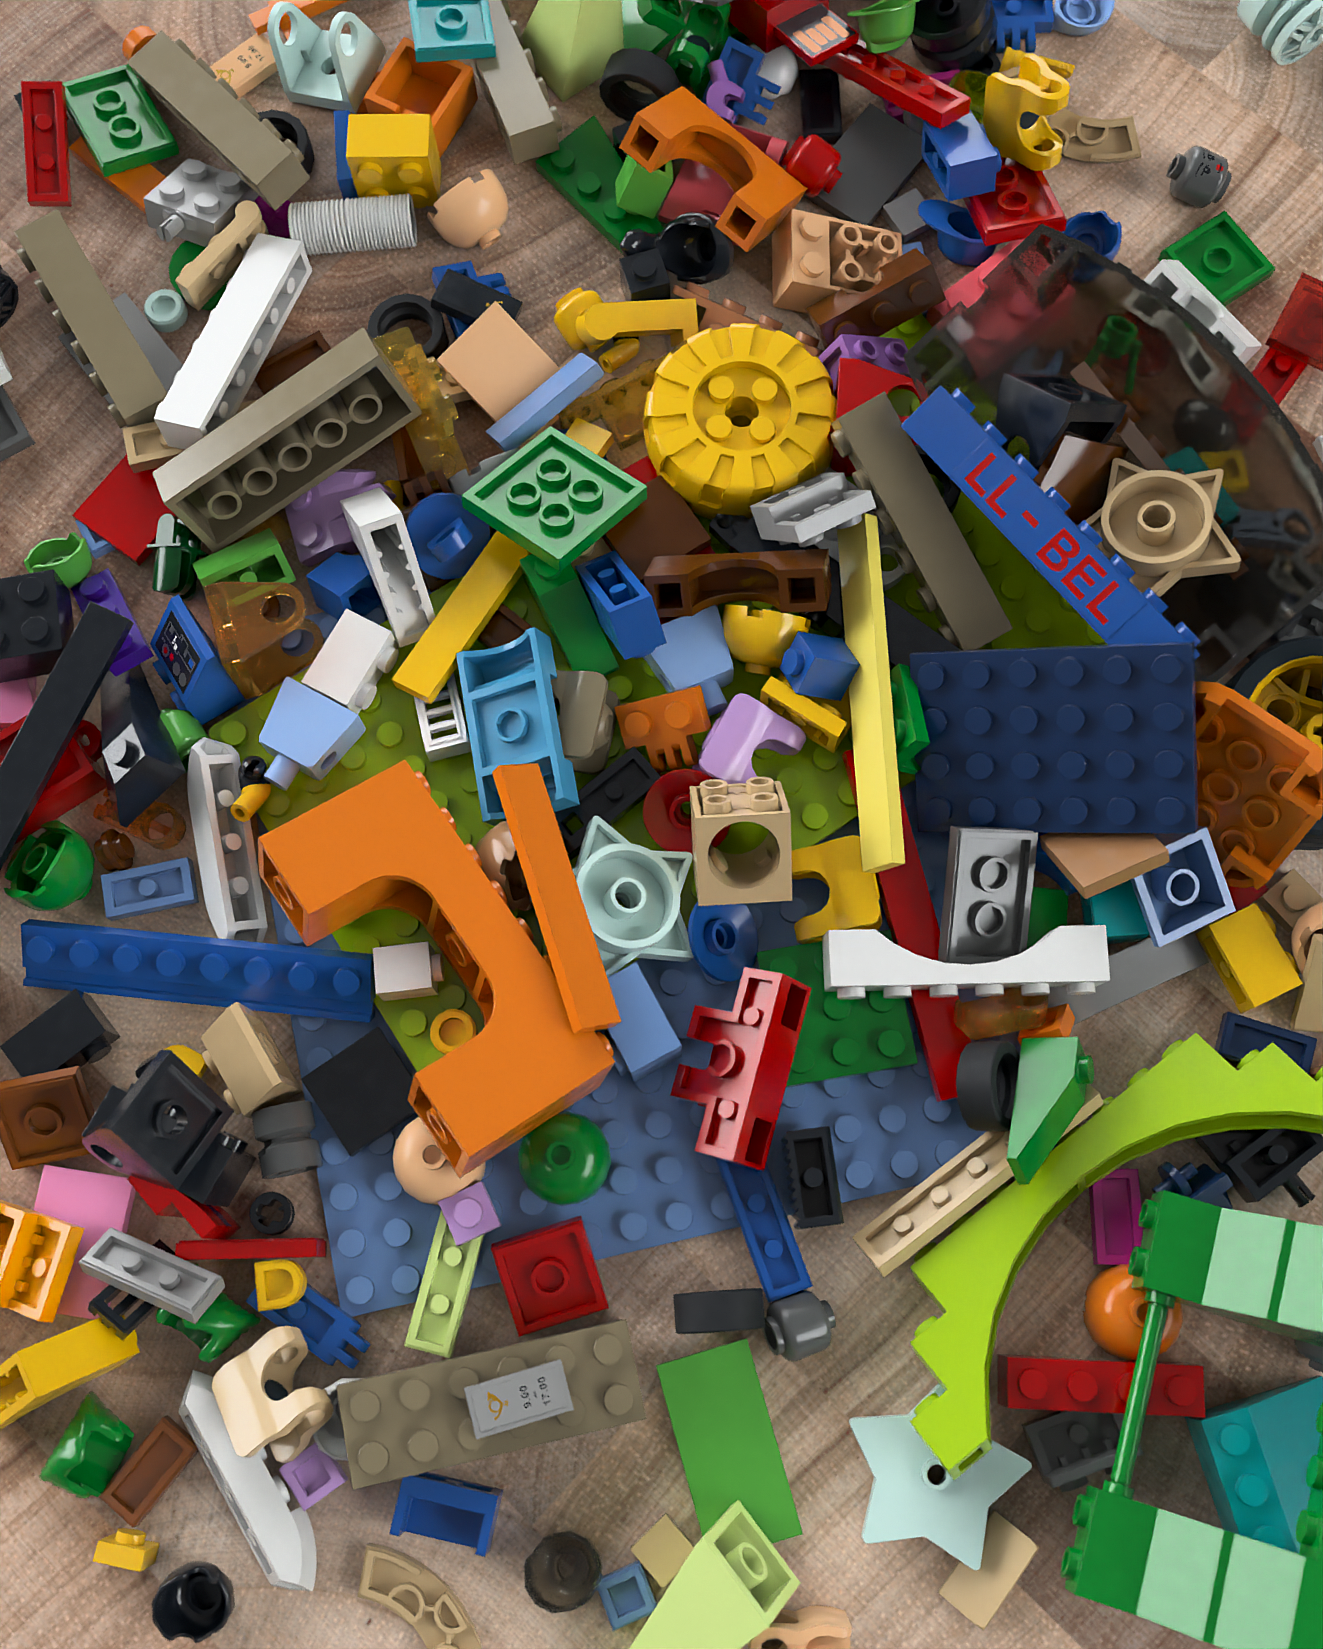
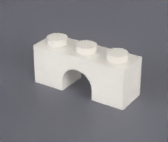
M1161 260L1133 291L1160 321L1172 323L1190 339L1193 346L1189 351L1216 379L1233 377L1263 346L1179 260Z

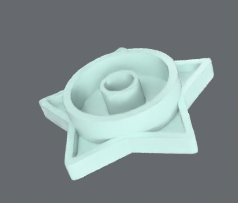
M594 816L587 825L577 863L572 870L607 978L634 958L679 962L690 961L694 956L689 944L688 931L679 909L680 893L693 855L690 852L651 851L643 846L631 844L602 818ZM616 899L621 900L624 904V907H622Z
M938 1383L921 1401L933 1393H937L940 1396L945 1390ZM918 1404L908 1414L850 1418L849 1425L874 1476L861 1533L863 1541L871 1544L926 1537L971 1569L979 1570L988 1508L1032 1468V1463L991 1439L992 1449L955 1481L945 1470L941 1481L932 1484L927 1477L928 1469L933 1465H941V1463L922 1441L910 1423L916 1416L914 1410Z

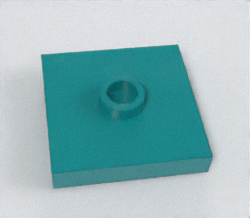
M408 0L416 63L496 57V45L488 0Z

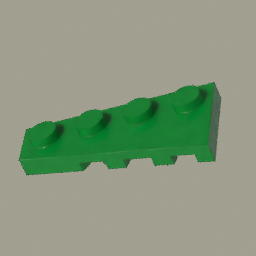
M595 115L559 142V150L542 155L535 161L537 172L621 254L623 252L619 244L628 231L639 228L648 233L657 234L658 232L661 233L664 229L656 216L654 219L643 215H632L623 208L617 207L615 181L624 163Z

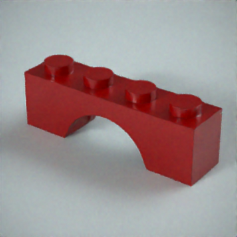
M997 1354V1404L1014 1409L1125 1414L1136 1361H1103ZM1157 1361L1146 1415L1205 1417L1203 1366L1184 1362Z

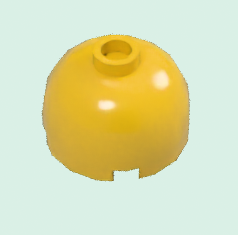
M729 604L725 605L722 626L732 658L746 663L744 671L770 676L771 669L779 668L782 664L784 653L790 648L797 632H810L812 620L766 609H751V611H748L747 606Z

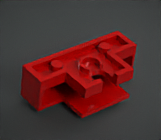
M744 967L732 1012L699 1005L694 1006L686 1036L714 1045L708 1067L703 1070L679 1063L670 1093L671 1096L698 1103V1106L706 1108L694 1151L727 1162L764 1171L809 1001L811 987L783 973Z

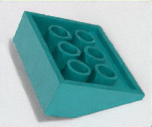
M1318 1375L1205 1409V1417L1184 1416L1223 1529L1299 1554L1300 1543L1296 1540V1524L1303 1509L1307 1510L1311 1488L1306 1484V1471L1311 1457L1317 1455L1321 1434L1316 1429V1418L1319 1407L1323 1402L1322 1376Z

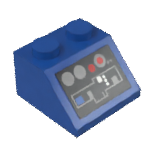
M179 594L171 598L150 642L152 649L158 657V660L152 664L166 685L171 682L176 690L171 692L170 696L177 708L190 711L195 719L204 725L246 700L213 642Z

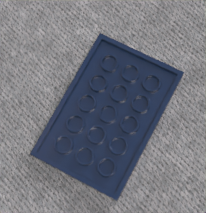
M1194 641L932 651L909 654L910 677L918 688L930 741L929 745L914 756L915 761L921 767V770L915 774L918 832H950V826L1016 828L1033 830V832L1196 833L1198 831Z

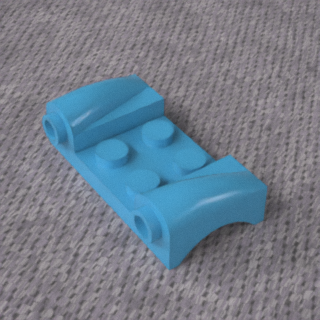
M532 627L508 644L491 649L456 653L483 822L496 826L500 822L506 821L492 772L499 765L538 763L553 811L557 812L579 805L572 761L564 758L551 680L557 678L550 636Z

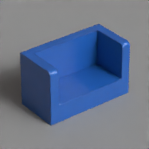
M430 1472L402 1478L389 1535L399 1537L404 1532L418 1534L476 1548L475 1555L485 1557L491 1548L503 1489Z

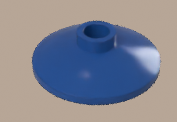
M698 902L695 904L689 918L688 938L697 964L708 976L717 981L731 982L741 979L744 967H753L757 957L756 953L758 952V932L750 910L745 904L698 906Z

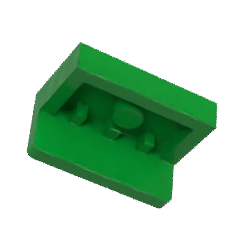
M898 664L890 671L898 771L914 775L921 770L914 756L929 745L930 741L918 688L910 677V666Z

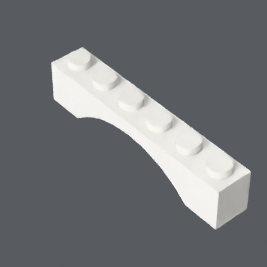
M1106 925L1059 926L1044 935L1032 947L1018 955L996 962L972 965L943 963L918 956L894 944L875 929L828 930L822 937L824 991H837V999L865 998V991H883L884 998L912 997L911 990H929L930 997L936 998L958 996L957 989H975L976 996L989 997L1004 995L1003 988H1021V995L1036 996L1050 994L1049 987H1067V994L1082 995L1095 993V986L1110 981Z

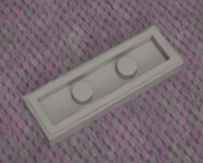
M112 1227L103 1234L79 1261L83 1273L194 1324L225 1288L222 1276Z

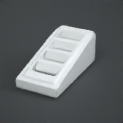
M454 673L447 681L448 689L440 691L433 701L437 702L450 698L451 704L427 710L426 704L428 703L414 696L425 751L430 762L472 752L469 732ZM454 714V719L430 724L429 719ZM457 727L458 733L434 739L433 733Z

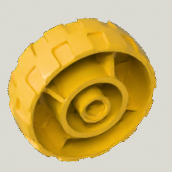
M736 323L731 324L730 327L717 330L709 328L687 338V343L674 354L670 352L654 374V383L651 390L647 393L644 408L643 430L648 457L656 469L657 476L661 475L682 496L685 502L692 507V512L711 520L717 514L743 515L751 519L753 516L750 508L751 505L821 473H826L832 459L833 441L830 434L835 432L831 423L836 420L837 399L834 397L833 381L821 360L816 356L812 357L805 350V344L793 336L780 330L774 332L762 329L759 324Z

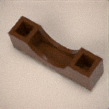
M829 549L658 556L653 558L644 574L645 588L652 596L658 617L693 616L710 606L733 601L765 602L777 607L781 613L826 611L832 592Z

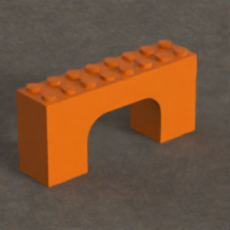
M403 760L258 838L259 875L307 947L372 911L393 909L413 916L427 929L477 1003L482 1013L484 1029L466 1043L414 1074L407 1099L460 1179L548 1119L599 1088L615 1063L612 1058L614 1052L608 1039L601 1032L589 1031L573 1034L550 957L547 955L542 956L532 943L534 937L528 924L521 917H514L506 905L508 900L500 884L495 880L489 881L480 868L482 862L475 848L470 843L464 845L455 832L456 824L450 812L445 807L439 808L430 796L431 788L425 776L420 771L414 772L407 761Z

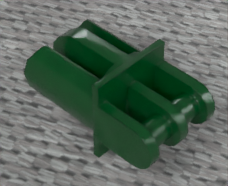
M168 513L162 515L158 521L156 544H147V548L156 551L152 588L154 591L172 595L173 597L179 594L183 601L188 602L193 600L196 594L197 574L192 563L198 561L199 557H207L209 554L201 551L202 541L180 519Z

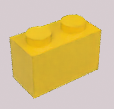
M1257 903L1207 926L1196 934L1240 1014L1303 984L1298 976L1300 970L1294 957L1288 951L1283 950L1275 936L1276 927L1273 920L1265 911L1260 910Z

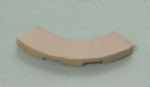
M1020 66L999 73L1010 79L1019 78ZM1065 107L1053 115H1046L1051 129L1062 138L1061 156L1082 162L1107 164L1125 162L1141 158L1142 156L1133 115L1117 119H1096L1080 116Z
M374 1543L366 1545L357 1597L379 1603L395 1612L408 1625L411 1624L428 1649H483L473 1621L462 1602L436 1573L403 1552Z

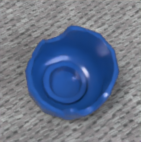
M1104 210L1093 213L1081 212L1066 221L1065 231L1059 232V256L1069 268L1076 272H1098L1108 267L1119 253L1122 226L1120 222H1114Z

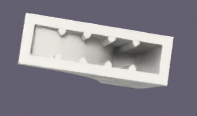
M380 487L340 500L352 539L369 570L397 644L401 648L419 641L436 616L402 512Z

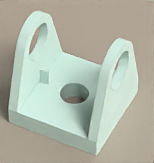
M281 1L276 3L269 15L268 37L282 87L289 101L338 111L350 110V113L356 114L387 52L382 40L351 12L342 11L337 13L332 20L329 31L320 29L301 10L289 2ZM286 12L290 18L291 32L288 41L283 44L279 34V24L282 15ZM346 22L350 27L351 34L341 33ZM333 69H335V72H336V73H335V74H332V75H329V73H330Z

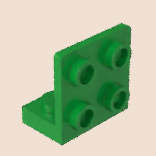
M621 0L624 49L637 48L656 55L686 27L679 0Z

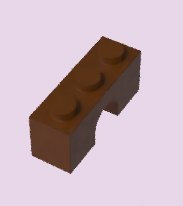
M914 248L880 267L883 279L870 290L851 295L840 289L806 308L822 346L827 349L841 334L879 337L946 300L933 263L917 248Z

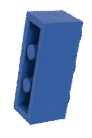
M615 550L575 566L580 583L600 626L624 660L645 657L651 654L656 647L667 643L651 594Z

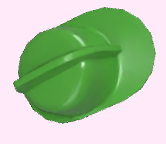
M880 0L867 8L847 13V17L856 16L861 37L866 44L867 50L871 54H878L897 49L912 34L916 2L920 0Z

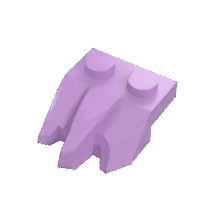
M340 469L285 506L298 559L301 564L310 567L342 550L352 555L359 552L352 539L340 500L378 487L391 500L397 497L390 487L381 483L372 484L376 478V471Z

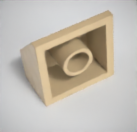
M239 1002L230 1005L201 1036L207 1048L206 1051L202 1052L203 1059L215 1076L221 1074L229 1089L225 1090L223 1094L236 1115L242 1113L243 1116L252 1119L251 1114L253 1112L282 1104L302 1092L300 1085L261 1016Z

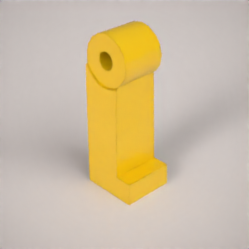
M696 298L597 303L579 314L576 319V332L579 338L588 345H598L613 337L670 335L671 347H682L687 343V338L698 333Z

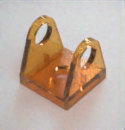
M218 582L204 586L221 663L245 699L265 694L282 683L286 676L291 677L309 666L323 647V634L313 621L305 618L306 602L301 592L295 586L283 582ZM275 595H288L295 600L296 604L295 611L291 617H263V606L269 598ZM297 629H305L311 632L314 637V643L307 653L301 656H290L283 652L282 642L288 633Z

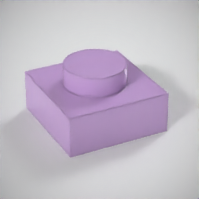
M482 1181L459 1191L452 1197L438 1201L456 1246H461L502 1226Z
M316 1442L301 1452L293 1461L279 1468L280 1473L304 1511L348 1480L338 1461L320 1451Z

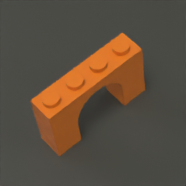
M684 86L677 88L637 112L619 148L650 173L659 169L667 162L678 158L697 161L718 173L730 185L734 194L715 227L745 252L751 250L775 231L790 209H795L807 190L805 186Z

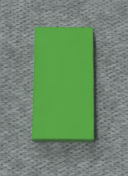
M747 1338L656 1365L702 1536L708 1532L725 1511L737 1500L741 1502L771 1544L802 1535V1528Z

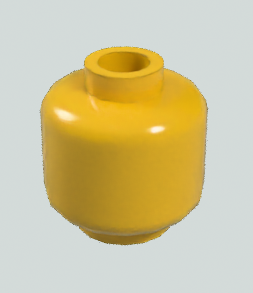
M581 287L576 288L563 296L555 305L557 312L554 315V323L573 350L588 348L592 353L609 342L607 340L598 345H588L579 338L576 332L575 325L579 314L592 305L603 302L596 291H583Z

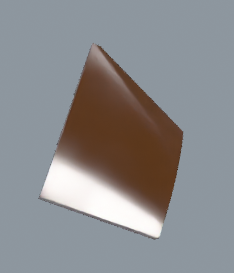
M1065 431L1040 466L1039 474L1034 478V481L1045 492L1051 487L1058 491L1071 505L1065 513L1078 526L1083 520H1087L1103 507L1107 496L1112 461L1115 458L1125 460L1129 447L1114 442L1101 443L1076 433Z

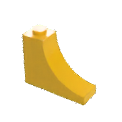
M99 1317L14 1353L0 1365V1430L45 1403L129 1361L140 1352L137 1345L136 1331L134 1330L122 1341L116 1336V1330L112 1326L107 1328L102 1323L103 1318Z

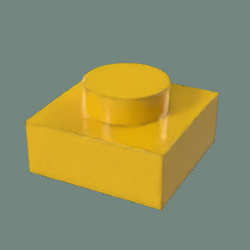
M119 1528L117 1533L98 1540L93 1562L141 1572L155 1564L160 1543L145 1540L147 1533L143 1531Z

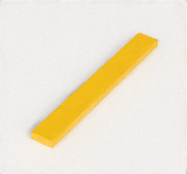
M578 417L565 433L566 436L601 458L605 456L614 443L612 432ZM496 531L393 676L392 681L395 687L431 705L458 667L456 653L470 650L522 575L519 560L532 553L499 531Z

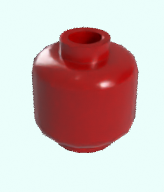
M811 134L806 138L800 135L781 162L786 166L785 171L807 188L804 194L810 198L817 196L821 190L829 194L843 174L837 169L841 162L839 151L816 134Z

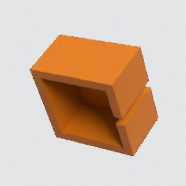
M403 37L365 94L364 100L368 114H430L441 158L477 102L478 94L473 67L458 60L416 63L413 40Z

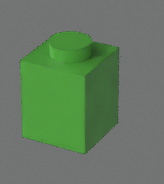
M628 155L615 181L617 207L623 208L632 215H643L654 219L674 180L672 160L650 173Z

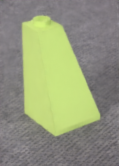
M538 0L522 34L523 45L521 47L523 50L530 49L536 72L543 78L562 103L602 78L611 55L624 49L621 0Z
M739 1500L734 1502L695 1545L629 1649H740L766 1630L799 1586L800 1581Z

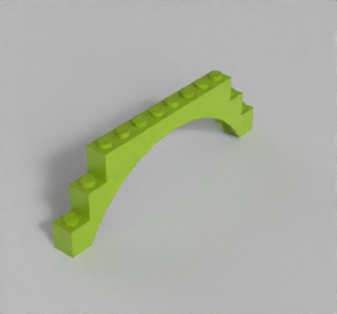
M1196 1032L1185 1042L1179 1039L1164 1051L1162 1060L1152 1069L1143 1068L1139 1070L1129 1080L1128 1088L1115 1099L1112 1096L1103 1100L1104 1104L1092 1113L1093 1117L1081 1127L1075 1126L1057 1142L1058 1146L1050 1152L1028 1185H1018L1016 1180L1010 1185L1003 1183L989 1194L986 1199L987 1204L974 1215L969 1212L961 1216L950 1229L951 1234L940 1243H929L917 1253L914 1258L915 1263L910 1266L917 1283L943 1312V1315L939 1319L936 1316H932L920 1324L914 1332L916 1338L910 1344L917 1357L943 1387L945 1392L940 1396L937 1393H933L921 1401L915 1408L914 1413L916 1416L910 1423L954 1481L992 1449L989 1376L998 1323L1018 1272L1045 1230L1084 1190L1126 1162L1176 1141L1228 1130L1294 1129L1323 1134V1067L1313 1079L1272 1042L1261 1052L1257 1049L1250 1051L1239 1062L1237 1071Z

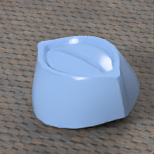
M1056 0L1053 11L1054 24L1052 30L1071 36H1087L1107 23L1113 12L1115 0Z

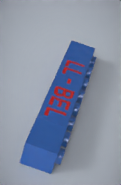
M940 385L900 425L1108 645L1194 641L1195 649L1201 642L1182 621L1174 627L1162 613L1168 606L1150 587L1142 593L1129 580L1136 573L1117 553L1109 559L1097 547L1103 541V538L1085 520L1077 526L1065 512L1071 505L1054 487L1049 488L1045 492L1033 480L1039 472L1021 453L1013 459L1001 447L1007 439L989 420L983 426L975 420L970 413L976 406L958 388L950 393ZM1195 649L1196 660L1201 654Z

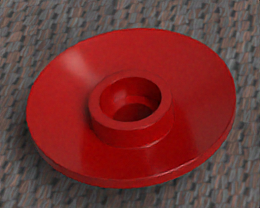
M679 769L664 774L653 783L643 803V820L649 835L660 847L666 851L690 852L693 855L691 814L684 812L682 804L690 802V786H700L701 782L715 778L699 770ZM731 824L721 829L714 836L710 843L713 847L716 848L725 839Z

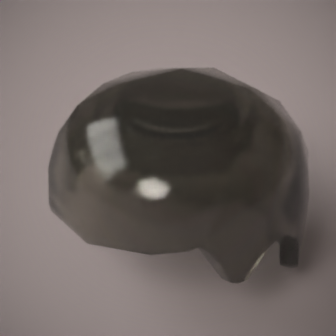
M573 1530L552 1533L544 1537L532 1554L525 1560V1589L536 1606L552 1614L567 1613L579 1609L591 1600L600 1586L603 1577L601 1554L590 1538Z

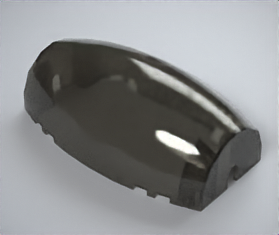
M1040 224L982 280L985 291L973 305L967 308L960 301L903 355L910 376L913 379L922 403L940 385L950 393L958 388L976 406L970 413L981 426L989 420L996 427L998 390L1004 373L1061 375L1076 382L1070 372L1083 361L1086 362L1091 370L1100 365L1115 385L1109 390V393L1117 401L1122 402L1127 399L1142 420L1135 424V426L1145 438L1153 433L1169 454L1162 460L1171 471L1174 472L1180 467L1185 474L1222 469L1224 474L1216 513L1224 522L1220 525V528L1230 540L1235 536L1251 556L1250 559L1244 562L1249 568V572L1235 582L1228 573L1181 578L1160 597L1168 606L1162 613L1174 627L1182 621L1201 640L1195 647L1201 654L1195 660V682H1218L1323 593V473L1301 442V436L1272 396L1241 360L1193 314L1157 286L1154 288L1133 274L1132 270L1122 263L1118 262L1116 264L1095 252L1093 247L1073 237H1068L1058 230ZM1116 431L1108 440V442L1128 447ZM1021 436L1015 437L1010 442L1007 453L1013 459L1021 453L1029 460L1030 450L1027 441ZM1129 449L1125 461L1145 469Z

